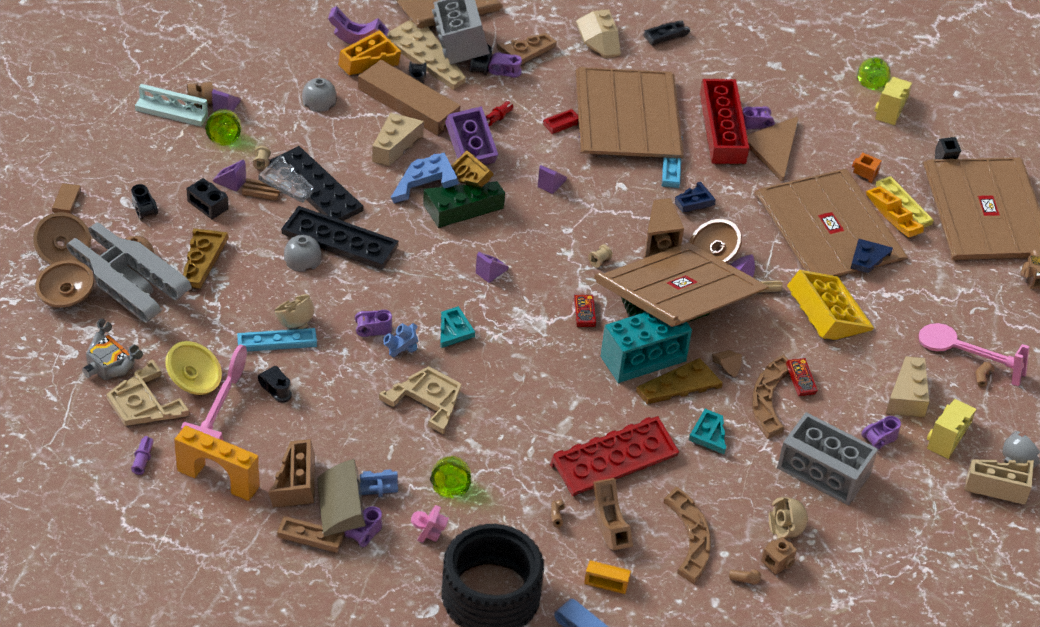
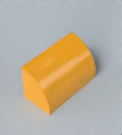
M590 560L586 569L584 584L626 595L632 570Z

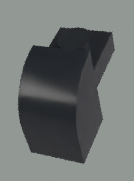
M957 138L939 139L935 148V159H958L961 148Z

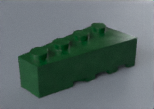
M498 181L488 182L482 188L465 184L448 188H427L423 192V206L438 228L504 209L505 191Z

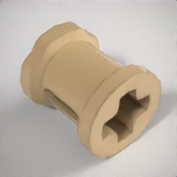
M258 146L254 152L256 157L253 159V166L256 169L265 170L269 166L268 158L271 151L266 146Z
M603 244L596 252L589 253L588 260L592 266L598 268L602 265V262L610 260L613 253L607 245Z

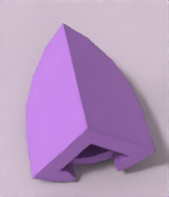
M753 254L741 257L730 264L753 277L755 271Z

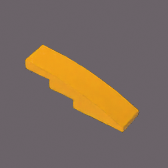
M881 186L866 191V195L880 213L907 237L924 232V226L913 220V213L902 206V199Z

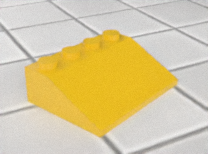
M799 270L787 285L791 295L800 304L801 310L806 313L809 322L815 326L821 338L837 340L874 329L838 276Z

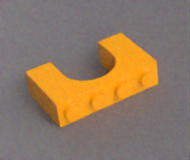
M186 425L174 439L178 472L195 479L206 465L205 458L221 465L228 473L232 495L250 501L259 489L258 455Z

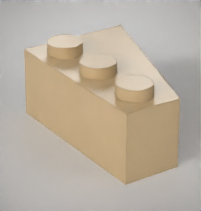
M390 113L372 146V162L390 166L403 155L404 150L411 148L417 139L423 138L424 121Z
M906 356L891 394L886 414L925 417L929 405L925 358Z
M972 460L966 476L965 491L1026 505L1032 487L1034 460H1028L1027 463H1016L1015 460H1009L1008 463H997V460Z

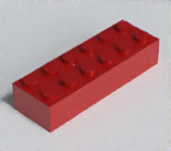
M702 79L700 99L711 163L746 164L749 143L736 79Z

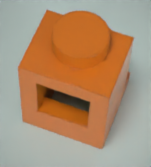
M862 153L859 158H855L853 161V173L869 179L868 182L872 183L879 174L882 160Z

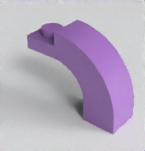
M337 6L331 9L328 17L330 23L336 27L334 34L349 44H354L379 30L387 37L389 31L379 18L368 24L355 23L348 19Z

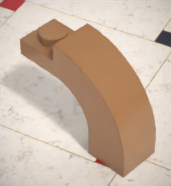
M610 478L594 481L596 499L594 500V507L599 528L606 544L612 550L633 547L631 526L624 521L620 511L616 479Z

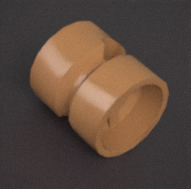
M202 82L201 85L197 83L187 84L188 95L206 99L207 105L213 104L212 82Z

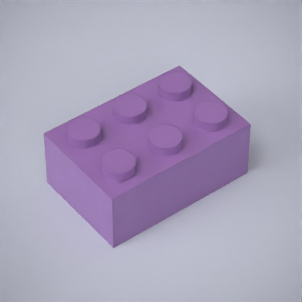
M482 106L448 114L445 123L457 159L468 150L484 165L495 163L498 152Z

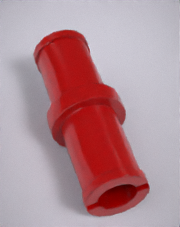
M506 101L501 106L495 107L491 113L485 116L487 121L490 120L488 126L493 125L498 120H502L507 113L514 109L513 104L507 107L511 102Z

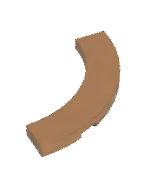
M784 354L770 362L766 369L760 373L753 390V414L757 425L767 439L784 431V426L777 418L772 407L773 392L783 378L789 375L786 366L788 358Z
M676 486L664 498V503L680 517L689 538V551L683 564L678 568L677 574L695 585L708 563L711 549L710 530L703 513L696 507L693 499Z

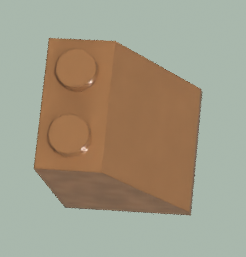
M671 198L653 200L644 258L682 245L684 226Z

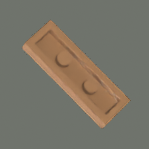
M284 516L277 530V538L338 553L344 539V532L324 536L322 526Z

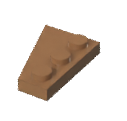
M547 33L529 36L526 40L522 41L517 39L511 40L509 44L497 43V49L503 54L520 56L522 58V65L556 47L557 41Z

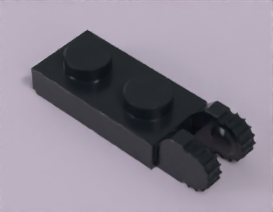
M679 20L644 31L643 36L651 45H655L676 37H684L690 33L691 29L688 26H684L685 23Z

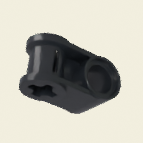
M487 44L490 54L472 58L470 72L477 71L484 75L488 74V67L492 58V47Z
M409 62V76L425 85L427 62L423 64Z
M143 184L134 185L131 189L132 204L138 218L143 219V216L150 214L157 215V204L148 188Z
M273 366L257 376L261 387L277 402L284 403L291 399L290 379L281 372L279 367Z

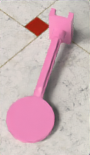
M929 324L924 326L919 332V342L929 350L946 351L955 347L1005 364L1006 367L1013 369L1011 383L1013 385L1019 386L1021 376H1026L1030 346L1022 344L1014 357H1007L957 340L955 330L945 324Z
M239 345L235 349L230 361L228 377L223 383L205 421L202 422L201 426L183 422L181 430L186 425L223 440L222 432L212 430L213 424L231 389V384L237 383L242 375L247 356L246 346Z

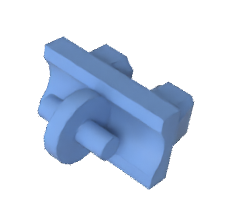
M402 323L396 329V336L390 333L384 336V345L389 348L390 356L394 358L402 351L405 352L407 350L413 353L417 350L416 324L412 323L410 326Z
M391 469L384 470L382 473L364 471L360 474L361 495L378 494V497H383V493L398 492L397 471L393 472Z

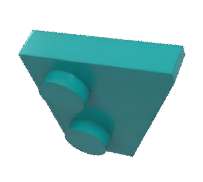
M704 409L689 435V441L725 454L723 415Z

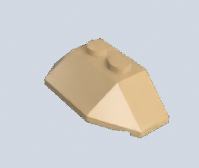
M609 9L592 11L576 20V25L586 46L600 53L603 58L620 57L618 29Z

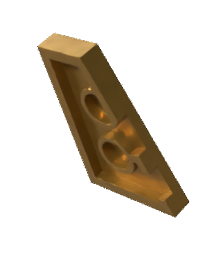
M468 150L451 165L459 182L482 188L495 175Z

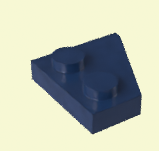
M702 182L696 183L694 189L688 188L684 193L675 197V204L682 213L714 206L716 199Z
M858 239L850 268L869 273L876 265L883 261V258L891 255L893 247Z

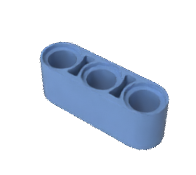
M569 599L554 613L555 619L562 627H608L574 599Z

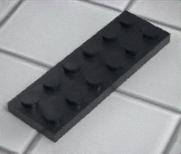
M300 146L270 159V166L321 214L345 221L363 211L364 206Z
M301 206L296 208L281 229L282 234L289 237L297 235L311 236L318 242L320 248L379 269L384 268L399 246V241Z

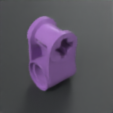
M494 53L488 69L494 75L516 78L522 74L520 68L522 58L518 55Z
M745 107L742 110L746 130L764 129L775 124L769 107Z
M388 310L361 311L355 315L357 323L356 333L361 337L387 335L392 332V314Z
M887 416L878 422L866 426L861 435L863 438H867L873 447L880 449L897 440L901 422L895 416Z
M375 506L367 507L364 510L365 526L345 531V536L359 542L361 547L368 545L371 539L382 529V512Z

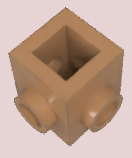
M780 537L776 541L772 540L769 542L766 548H764L761 562L776 575L785 568L789 569L795 563L797 549L784 537Z

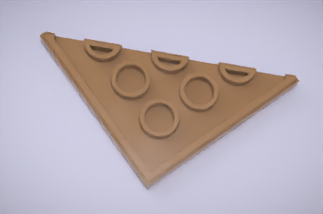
M798 117L747 135L749 149L781 182L784 181Z

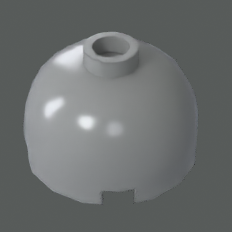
M324 78L309 80L302 92L303 105L305 106L306 104L312 111L329 110V107L332 105L334 107L337 102L335 86Z
M297 235L287 242L284 249V261H286V265L290 269L306 272V269L312 267L313 270L320 265L322 259L321 249L314 238L307 235Z
M1019 431L1013 432L1003 445L1004 462L1008 463L1009 460H1015L1016 463H1027L1028 460H1034L1033 468L1037 467L1040 464L1038 457L1040 451L1026 435L1021 437L1018 435Z

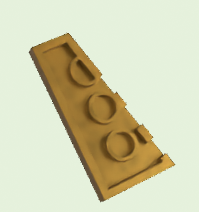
M193 228V238L190 240V251L187 254L188 260L183 272V276L189 280L193 288L201 289L229 239L228 232Z
M698 358L637 386L636 392L646 404L670 400L672 396L684 397L688 396L690 392H706L708 388L720 389L723 382L701 358Z

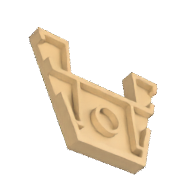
M153 359L148 361L147 366L142 370L138 369L134 372V376L128 381L124 380L107 393L108 402L125 426L189 415V410L181 398L161 406L145 384L161 376V370Z
M428 366L408 377V380L402 384L397 383L389 391L386 392L384 390L380 392L379 400L392 407L405 395L437 411L428 421V426L444 434L459 396L461 383Z

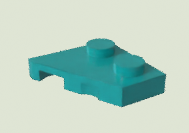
M459 306L441 312V348L475 337V330Z

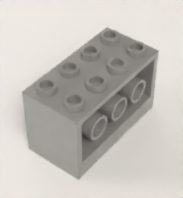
M439 0L434 2L435 8L432 11L444 57L449 59L450 64L490 54L475 0Z
M806 412L784 440L777 468L849 506L871 475L878 449Z

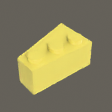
M892 77L890 82L886 83L879 102L875 106L874 112H877L875 119L895 125L909 97L912 83Z
M954 399L950 405L947 404L943 414L935 422L934 428L930 430L927 436V440H929L927 449L949 459L971 425L976 408L957 399Z

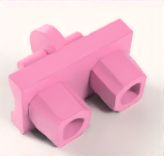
M435 505L429 515L422 511H416L412 515L411 522L413 526L423 529L417 541L423 543L426 538L435 542L438 540L441 531L445 529L449 519L439 514L441 507Z

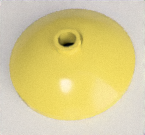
M190 341L179 342L167 353L165 361L167 372L172 381L182 390L195 395H206L213 392L220 384L222 370L219 361L203 345Z

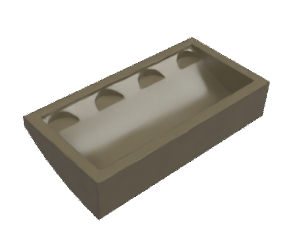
M352 459L328 469L317 478L324 536L365 526L359 473L355 460Z

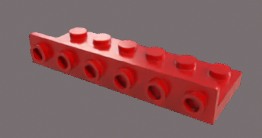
M659 416L654 418L647 417L638 424H629L622 430H613L601 438L594 437L585 444L579 443L569 450L556 452L552 457L550 466L551 468H557L573 497L593 489L594 481L622 478L676 457L679 454V450Z

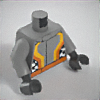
M101 318L97 322V327L100 330L96 332L87 350V365L82 368V371L87 378L98 374L103 380L125 376L133 368L134 360L143 357V352L135 344L131 345L127 350L109 334L105 336V332L111 331L112 325L110 322L106 323V320Z

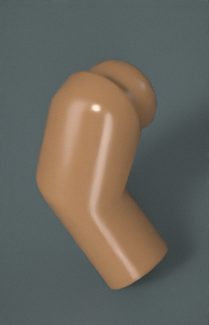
M984 362L975 371L979 387H985L987 385L986 375H990L991 372L995 371L994 365L990 362Z
M562 499L554 500L551 503V520L556 528H560L563 525L560 510H564L566 506Z
M731 569L729 572L730 580L752 585L758 584L761 581V573L758 570L747 572Z

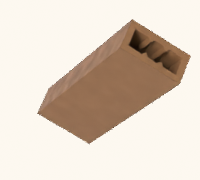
M383 60L378 61L358 76V89L403 116L424 121V128L437 136L447 130L445 122L448 114L460 112L461 105Z

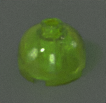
M876 57L868 58L860 64L856 78L861 81L860 84L862 86L878 90L882 86L885 88L886 83L890 82L891 69L883 59Z
M219 109L213 112L207 119L205 126L208 138L212 142L220 143L219 145L221 146L235 143L242 129L241 120L238 115L228 109Z
M446 456L439 459L434 464L430 475V482L433 485L434 491L446 498H454L453 495H464L469 490L472 481L471 468L467 462L456 456Z

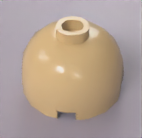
M308 294L295 297L296 300L291 302L288 300L275 308V315L279 322L290 329H304L308 326L307 322L314 315L313 302Z
M777 498L772 503L774 506L773 512L769 511L770 530L773 534H777V538H796L803 533L807 525L808 516L806 509L801 502L794 498Z

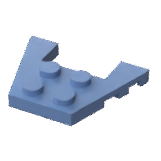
M445 153L433 154L428 158L417 159L411 162L393 192L391 199L393 203L409 199L410 188L442 179L441 183L444 188L458 185L460 182Z

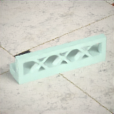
M144 84L139 86L140 98L135 105V111L202 127L208 117L206 99ZM145 91L150 92L153 97L146 96ZM161 95L166 96L169 101L164 100ZM177 100H183L186 105L180 104ZM194 103L202 105V109L197 108Z

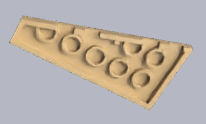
M410 19L388 32L387 38L401 50L403 56L415 64L427 62L426 71L454 90L465 83L466 77L455 63L450 64L449 59H445L442 45L428 27L419 29Z

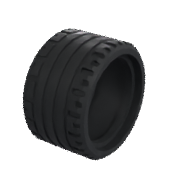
M481 524L462 531L461 534H458L451 541V544L448 545L443 559L441 597L443 606L446 608L447 614H450V618L462 627H523L527 625L538 611L542 592L544 559L538 545L522 531L501 524ZM492 564L513 570L522 577L525 583L514 592L503 595H489L472 590L464 584L460 576L470 568L478 565Z

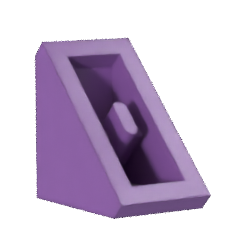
M213 89V112L230 116L240 103L241 98Z
M238 161L222 169L213 179L214 183L237 192L246 182L245 161Z
M541 165L539 168L538 187L551 194L567 179L566 176Z
M482 252L477 254L476 274L488 283L509 268V266L496 257Z

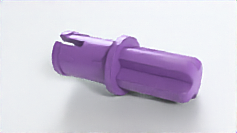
M148 436L141 439L139 448L134 453L135 460L131 470L137 475L144 473L146 463L151 458L150 451L153 439Z

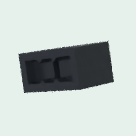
M204 178L186 188L187 202L211 220L229 209L227 194Z

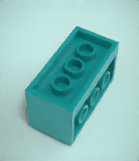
M644 312L604 326L600 357L617 383H621L686 362L692 329L687 322L671 327L648 312Z

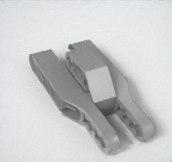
M98 222L88 229L93 239L108 249L99 256L77 238L66 244L69 252L93 271L98 287L146 323L162 312L158 303L150 296L154 290L148 281L173 300L179 299L192 289L191 283L185 276L140 242L119 238Z

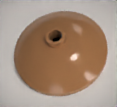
M57 212L47 215L37 224L33 234V244L39 257L50 265L63 260L79 261L69 252L66 244L77 238L90 248L91 235L88 227L80 218L70 213ZM57 242H63L64 246H59Z
M715 219L701 225L693 233L689 243L729 263L736 257L741 248L742 235L739 228L733 222L725 219Z
M75 260L59 261L49 265L39 274L35 284L36 293L39 299L49 306L59 308L73 306L83 301L91 293L94 286V276L91 269L82 262Z

